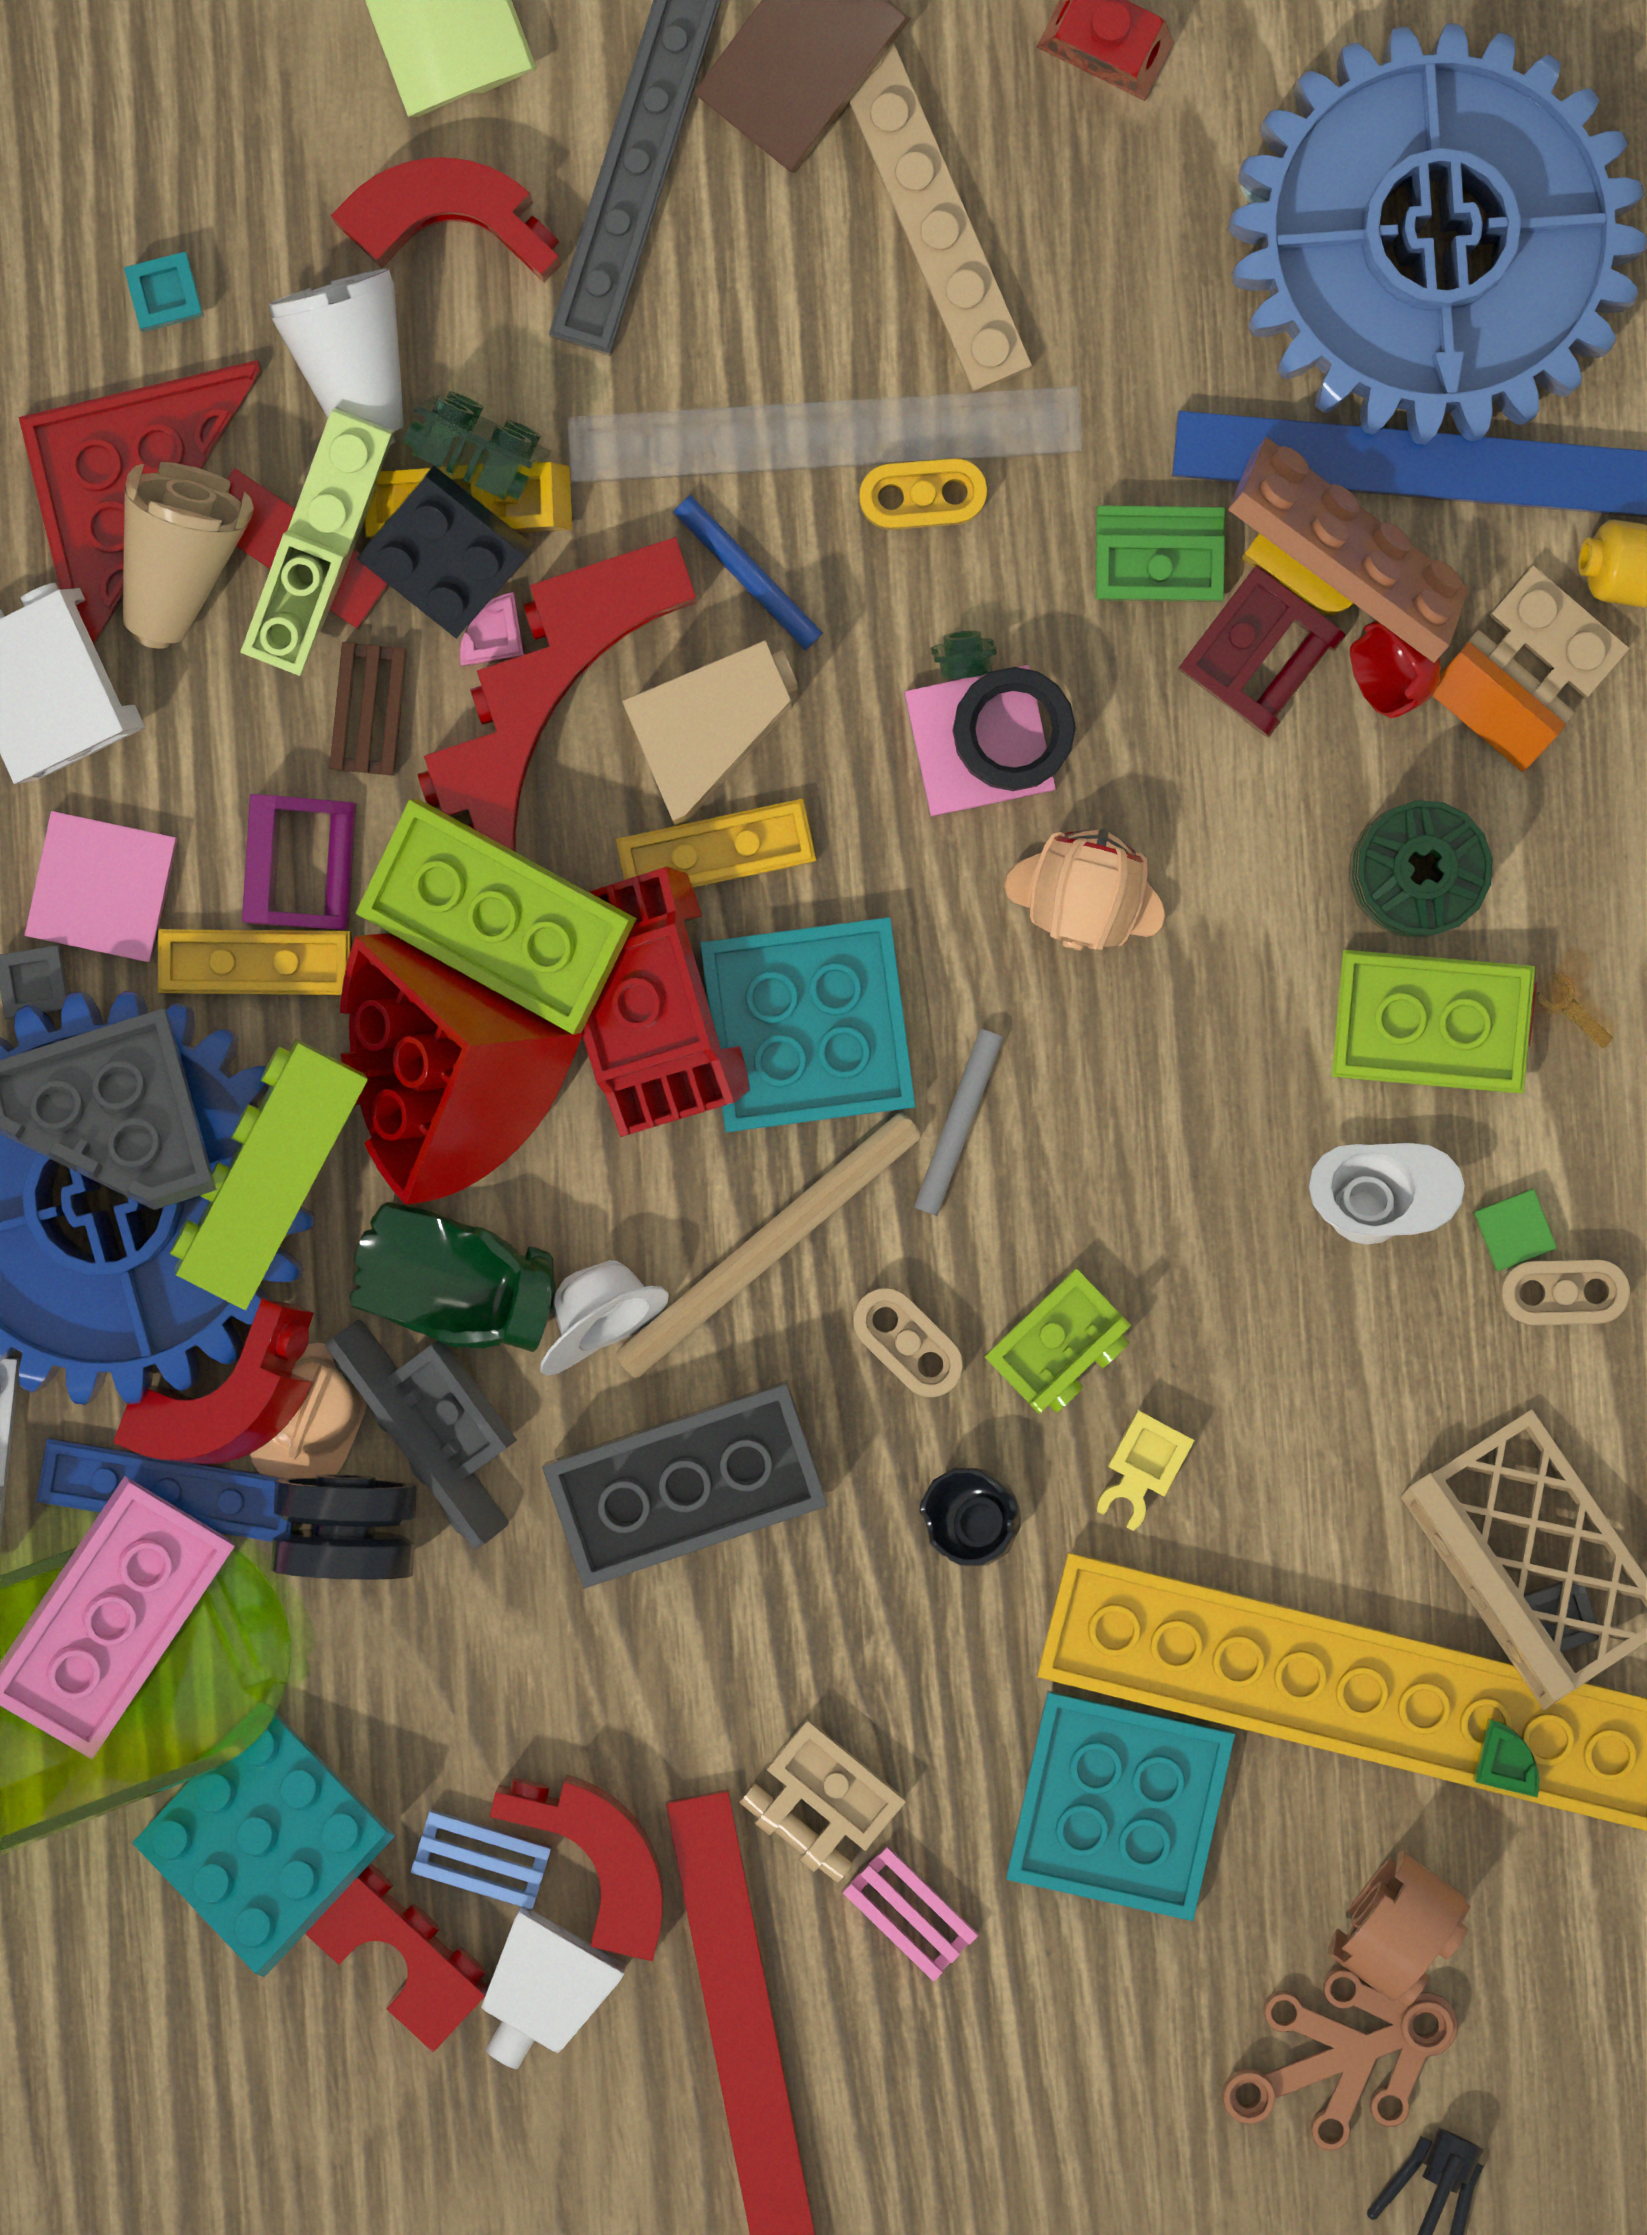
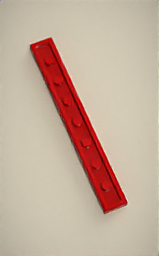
M729 1789L666 1801L749 2234L816 2235Z

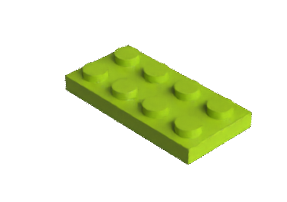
M418 798L408 801L355 913L573 1035L583 1031L637 919Z

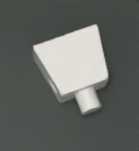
M520 1906L481 2006L487 2013L502 2021L485 2051L497 2061L513 2069L520 2067L534 2041L559 2053L617 1986L624 1975L626 1964L601 1949L590 1947L591 1943L537 1911Z

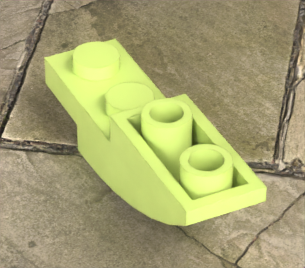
M338 408L331 410L288 530L283 533L240 653L298 676L302 675L364 525L377 490L375 485L394 436V430Z

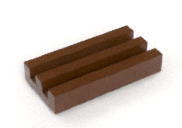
M342 642L329 769L395 776L407 657L406 648ZM355 658H366L356 759L346 758ZM380 660L391 661L382 761H370Z

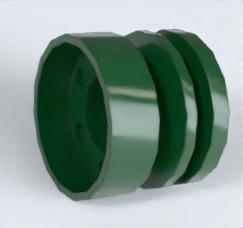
M1415 800L1381 813L1361 831L1350 853L1348 881L1357 906L1374 925L1396 936L1424 938L1461 926L1480 909L1491 886L1493 858L1485 834L1467 813L1444 802ZM1430 853L1436 859L1431 869L1438 877L1435 882L1425 879L1416 884L1410 878L1415 868L1408 860L1411 855L1421 858Z

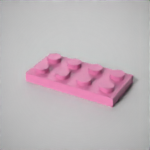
M124 1476L1 1660L0 1706L93 1759L235 1547L234 1544L219 1532Z

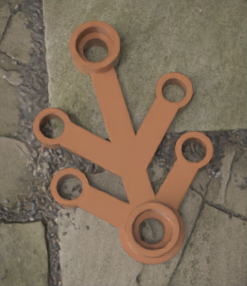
M1334 1968L1326 1974L1322 1985L1324 1995L1331 2005L1341 2009L1350 2008L1354 2005L1391 2023L1369 2033H1364L1303 2007L1299 1999L1291 1992L1277 1991L1272 1993L1264 2003L1263 2012L1267 2023L1274 2030L1279 2032L1293 2030L1331 2048L1265 2074L1254 2069H1241L1234 2072L1226 2080L1222 2091V2098L1227 2112L1236 2121L1244 2124L1261 2122L1273 2110L1276 2098L1341 2073L1326 2109L1316 2113L1310 2124L1312 2137L1319 2147L1330 2151L1340 2149L1347 2143L1350 2137V2126L1348 2123L1376 2059L1400 2050L1388 2084L1377 2088L1373 2092L1369 2101V2107L1374 2119L1379 2124L1386 2127H1395L1402 2124L1409 2114L1408 2098L1426 2057L1443 2053L1452 2045L1458 2031L1457 2016L1453 2007L1445 1998L1435 1993L1421 1992L1417 1999L1410 2006L1406 2007L1398 2000L1391 2001L1373 1987L1361 1983L1358 1976L1347 1968ZM1340 1977H1347L1354 1982L1352 1994L1344 1999L1336 1998L1331 1994L1332 1983ZM1284 2000L1291 2002L1295 2006V2013L1289 2021L1278 2022L1273 2019L1271 2012L1277 2002ZM1421 2013H1431L1436 2017V2027L1429 2034H1419L1414 2030V2020ZM1245 2083H1252L1259 2088L1258 2099L1249 2105L1242 2104L1236 2099L1237 2089ZM1388 2095L1396 2096L1401 2101L1399 2112L1391 2117L1383 2116L1378 2112L1380 2100ZM1327 2119L1338 2120L1342 2124L1340 2135L1333 2140L1321 2138L1318 2131L1322 2122Z

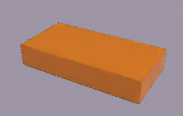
M1469 641L1440 672L1439 684L1433 697L1522 773L1549 746L1566 725V723Z

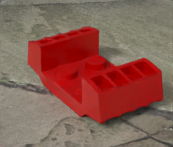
M666 866L589 891V893L637 918L583 1028V1038L596 1083L607 1098L620 1137L738 1101L750 1090L747 1070L740 1046L725 1049L720 1047L684 923L702 917L688 874Z

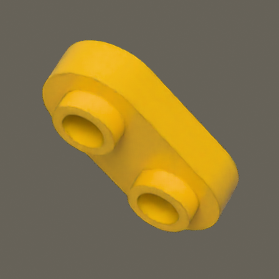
M963 459L891 463L880 465L866 475L860 487L859 503L867 520L876 527L885 530L959 525L971 521L980 513L985 504L987 485L982 472L974 464ZM950 482L961 483L967 491L966 499L956 505L946 502L942 495V490L946 484ZM886 487H895L902 492L903 503L896 509H886L879 502L880 492Z

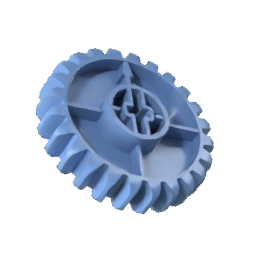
M1447 23L1440 33L1431 55H1423L1418 39L1413 32L1405 26L1393 28L1385 44L1383 65L1380 66L1371 53L1359 43H1349L1342 47L1336 62L1337 79L1340 87L1335 85L1326 76L1314 71L1302 74L1295 84L1294 96L1298 109L1304 118L1290 111L1273 110L1268 112L1260 126L1261 136L1268 148L1278 157L1269 155L1250 156L1243 161L1237 176L1239 183L1249 193L1266 202L1245 205L1237 208L1231 214L1228 226L1231 235L1244 243L1261 246V250L1251 253L1238 262L1231 274L1232 280L1237 288L1248 291L1268 290L1271 296L1255 311L1248 323V328L1251 334L1256 337H1271L1286 331L1288 332L1293 341L1278 363L1277 372L1283 379L1287 380L1302 375L1314 366L1325 375L1317 390L1315 400L1316 408L1322 412L1329 413L1338 407L1351 392L1362 397L1360 421L1361 429L1364 433L1370 435L1377 434L1391 418L1395 410L1401 409L1406 410L1407 428L1412 441L1416 444L1427 445L1437 434L1445 412H1451L1457 429L1466 440H1481L1490 427L1493 401H1495L1504 416L1513 423L1524 425L1532 421L1537 416L1539 410V393L1535 381L1553 394L1560 397L1569 396L1581 385L1582 380L1578 362L1571 351L1584 357L1600 358L1610 352L1616 343V337L1610 325L1597 312H1623L1636 302L1638 296L1637 286L1627 276L1611 269V267L1635 261L1647 250V237L1643 232L1631 226L1617 224L1615 218L1631 210L1645 195L1644 189L1638 180L1627 177L1608 178L1606 170L1626 149L1628 141L1621 131H1606L1591 137L1588 135L1583 125L1594 113L1600 101L1599 97L1592 89L1587 88L1573 93L1563 101L1556 98L1551 92L1559 77L1561 63L1553 56L1546 55L1536 61L1525 75L1513 70L1516 51L1514 38L1511 35L1502 32L1498 33L1489 43L1481 58L1469 56L1468 41L1463 27L1459 24ZM1430 181L1438 182L1441 232L1456 231L1458 235L1455 236L1442 254L1445 290L1437 289L1433 238H1417L1416 235L1420 233L1432 216ZM1406 186L1407 212L1399 224L1380 225L1383 202L1401 187ZM1462 190L1472 195L1488 215L1484 225L1476 203H1463ZM1392 243L1396 261L1400 267L1412 266L1413 281L1401 275L1386 256L1385 251L1389 249ZM1494 244L1491 265L1486 274L1469 285L1467 257L1477 245Z

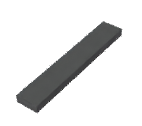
M653 0L549 332L551 338L611 356L722 0Z

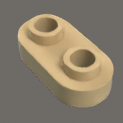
M1534 1260L1518 1263L1506 1272L1500 1284L1499 1296L1506 1313L1514 1320L1527 1325L1602 1324L1616 1319L1625 1310L1630 1298V1286L1624 1272L1615 1264L1605 1260ZM1592 1279H1600L1606 1287L1604 1298L1597 1303H1590L1584 1296V1287ZM1535 1280L1542 1287V1297L1537 1303L1528 1305L1522 1301L1520 1289L1525 1282Z
M877 1288L868 1292L860 1299L853 1317L854 1329L858 1338L912 1392L923 1397H938L948 1393L956 1386L963 1370V1361L959 1349L904 1293L893 1288ZM889 1307L896 1312L898 1321L892 1330L880 1331L874 1326L873 1315L879 1308ZM934 1352L942 1358L943 1367L937 1375L926 1376L920 1372L918 1361L923 1354Z

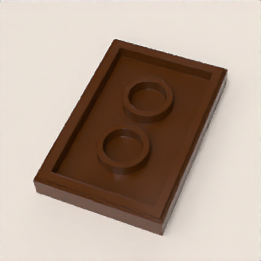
M761 0L693 93L789 172L796 173L911 18L889 0Z

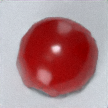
M1378 621L1365 625L1364 629L1367 633L1351 644L1350 658L1355 680L1363 697L1377 713L1388 718H1396L1418 708L1431 699L1440 680V657L1433 663Z

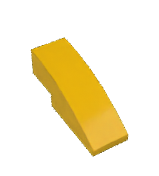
M554 462L502 466L476 464L437 467L518 533L572 530L570 466ZM430 468L380 472L375 485L377 490L365 519L366 537L372 538Z

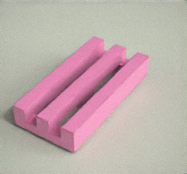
M888 1845L842 1890V1893L933 1982L950 1963H953L960 1956V1952L978 1937V1933ZM885 1865L891 1868L958 1934L951 1942L934 1928L878 1873ZM868 1883L940 1952L934 1960L862 1891Z

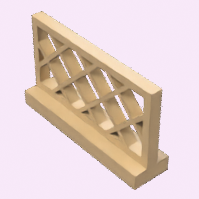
M1532 1409L1434 1473L1426 1475L1411 1485L1401 1496V1499L1543 1710H1546L1587 1681L1647 1643V1627L1638 1633L1611 1627L1616 1593L1640 1598L1647 1608V1577ZM1524 1430L1528 1432L1541 1452L1537 1474L1502 1467L1506 1442ZM1495 1450L1493 1465L1478 1462V1460ZM1548 1463L1559 1479L1546 1476ZM1464 1469L1491 1475L1485 1508L1460 1503L1446 1481ZM1500 1477L1535 1485L1529 1518L1494 1511ZM1544 1487L1566 1491L1570 1494L1577 1504L1573 1528L1538 1520ZM1469 1516L1482 1518L1480 1531ZM1584 1517L1595 1532L1582 1530ZM1491 1521L1527 1528L1521 1562L1496 1557L1488 1545ZM1536 1530L1571 1538L1565 1571L1530 1564ZM1580 1540L1601 1544L1606 1547L1613 1558L1609 1581L1574 1574ZM1505 1569L1519 1572L1516 1585ZM1620 1571L1623 1572L1631 1586L1618 1583ZM1528 1574L1563 1582L1557 1615L1531 1609L1524 1598ZM1572 1584L1607 1591L1601 1625L1566 1618ZM1542 1623L1555 1625L1553 1638L1550 1637ZM1564 1628L1599 1635L1594 1662L1577 1673L1573 1671L1560 1651ZM1609 1637L1624 1640V1642L1606 1653Z

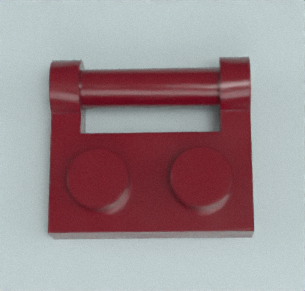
M1256 565L1177 669L1239 715L1251 727L1269 738L1281 723L1277 716L1327 650L1335 651L1346 637V634ZM1296 622L1308 634L1256 702L1241 690L1291 624Z

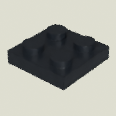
M433 465L364 546L356 559L457 639L526 560L534 545Z

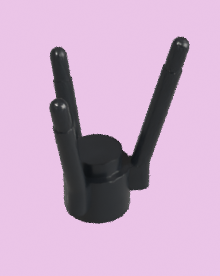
M1440 2127L1437 2128L1432 2141L1420 2136L1411 2156L1368 2209V2218L1371 2220L1377 2219L1421 2165L1425 2164L1427 2166L1422 2177L1436 2184L1437 2188L1417 2235H1433L1450 2192L1457 2193L1458 2190L1459 2194L1449 2235H1464L1475 2185L1484 2168L1482 2164L1478 2163L1484 2149Z

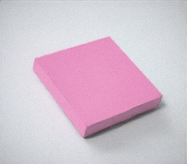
M1025 665V666H1020V667H1019V668H1024V669H1029V670H1030V666H1029V665ZM986 674L904 691L930 817L1056 790L1053 776L1037 787L1017 791L990 787L970 774L958 756L952 731L957 706L969 687ZM1017 691L998 694L986 702L978 714L976 724L978 744L986 756L999 765L1009 767L1029 765L1041 757L1047 746L1037 699L1030 694Z
M51 811L24 936L152 963L178 838Z

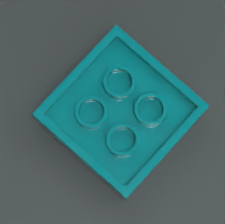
M891 917L700 942L708 1005L721 1049L741 1047L750 1090L738 1101L722 1106L725 1133L916 1107Z
M1047 1690L1007 1867L1006 1880L1194 1921L1235 1733L1225 1729Z
M261 1703L132 1844L256 1975L265 1977L395 1837V1834L271 1706Z

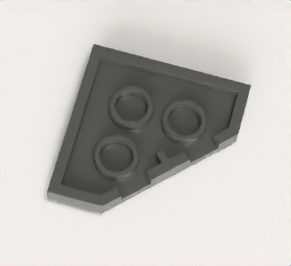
M165 1008L0 1060L1 1135L153 1210L217 1190L173 1027Z

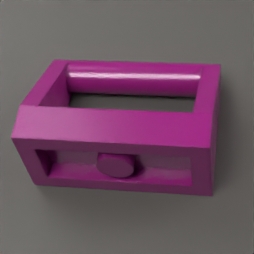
M250 794L242 909L243 923L349 930L357 803ZM281 811L330 814L324 915L274 911Z

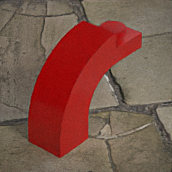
M435 157L396 165L373 176L358 187L330 215L334 223L381 269L414 235L427 227L443 222L470 223L487 230L500 240L543 283L562 265L559 256L553 251L560 243L559 240L534 216H531L525 223L519 218L533 203L530 192L504 173L470 160Z
M262 1298L238 1363L229 1378L218 1389L202 1398L192 1399L167 1387L148 1386L142 1402L136 1404L127 1403L113 1443L146 1457L191 1464L224 1463L244 1457L263 1447L288 1425L299 1410L311 1387L312 1381L292 1372L296 1361L301 1358L309 1342L308 1329L314 1313L295 1304Z
M566 1775L560 1799L548 1796L549 1786L530 1780L513 1778L511 1787L498 1785L489 1817L560 1834L581 1847L594 1864L600 1881L601 1902L590 1947L653 1962L664 1909L663 1878L654 1847L645 1830L632 1813L603 1789L570 1775Z

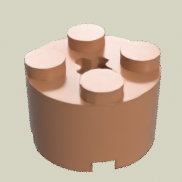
M1402 1850L1398 1852L1397 1863L1391 1858L1388 1859L1360 1891L1347 1911L1352 1915V1928L1348 1935L1337 1928L1330 1941L1327 1953L1389 2000H1398L1406 2007L1410 2006L1426 1986L1429 1975L1425 1971L1438 1954L1444 1959H1448L1465 1938L1468 1928L1462 1924V1921L1466 1917L1470 1905L1466 1903L1467 1898L1465 1895Z

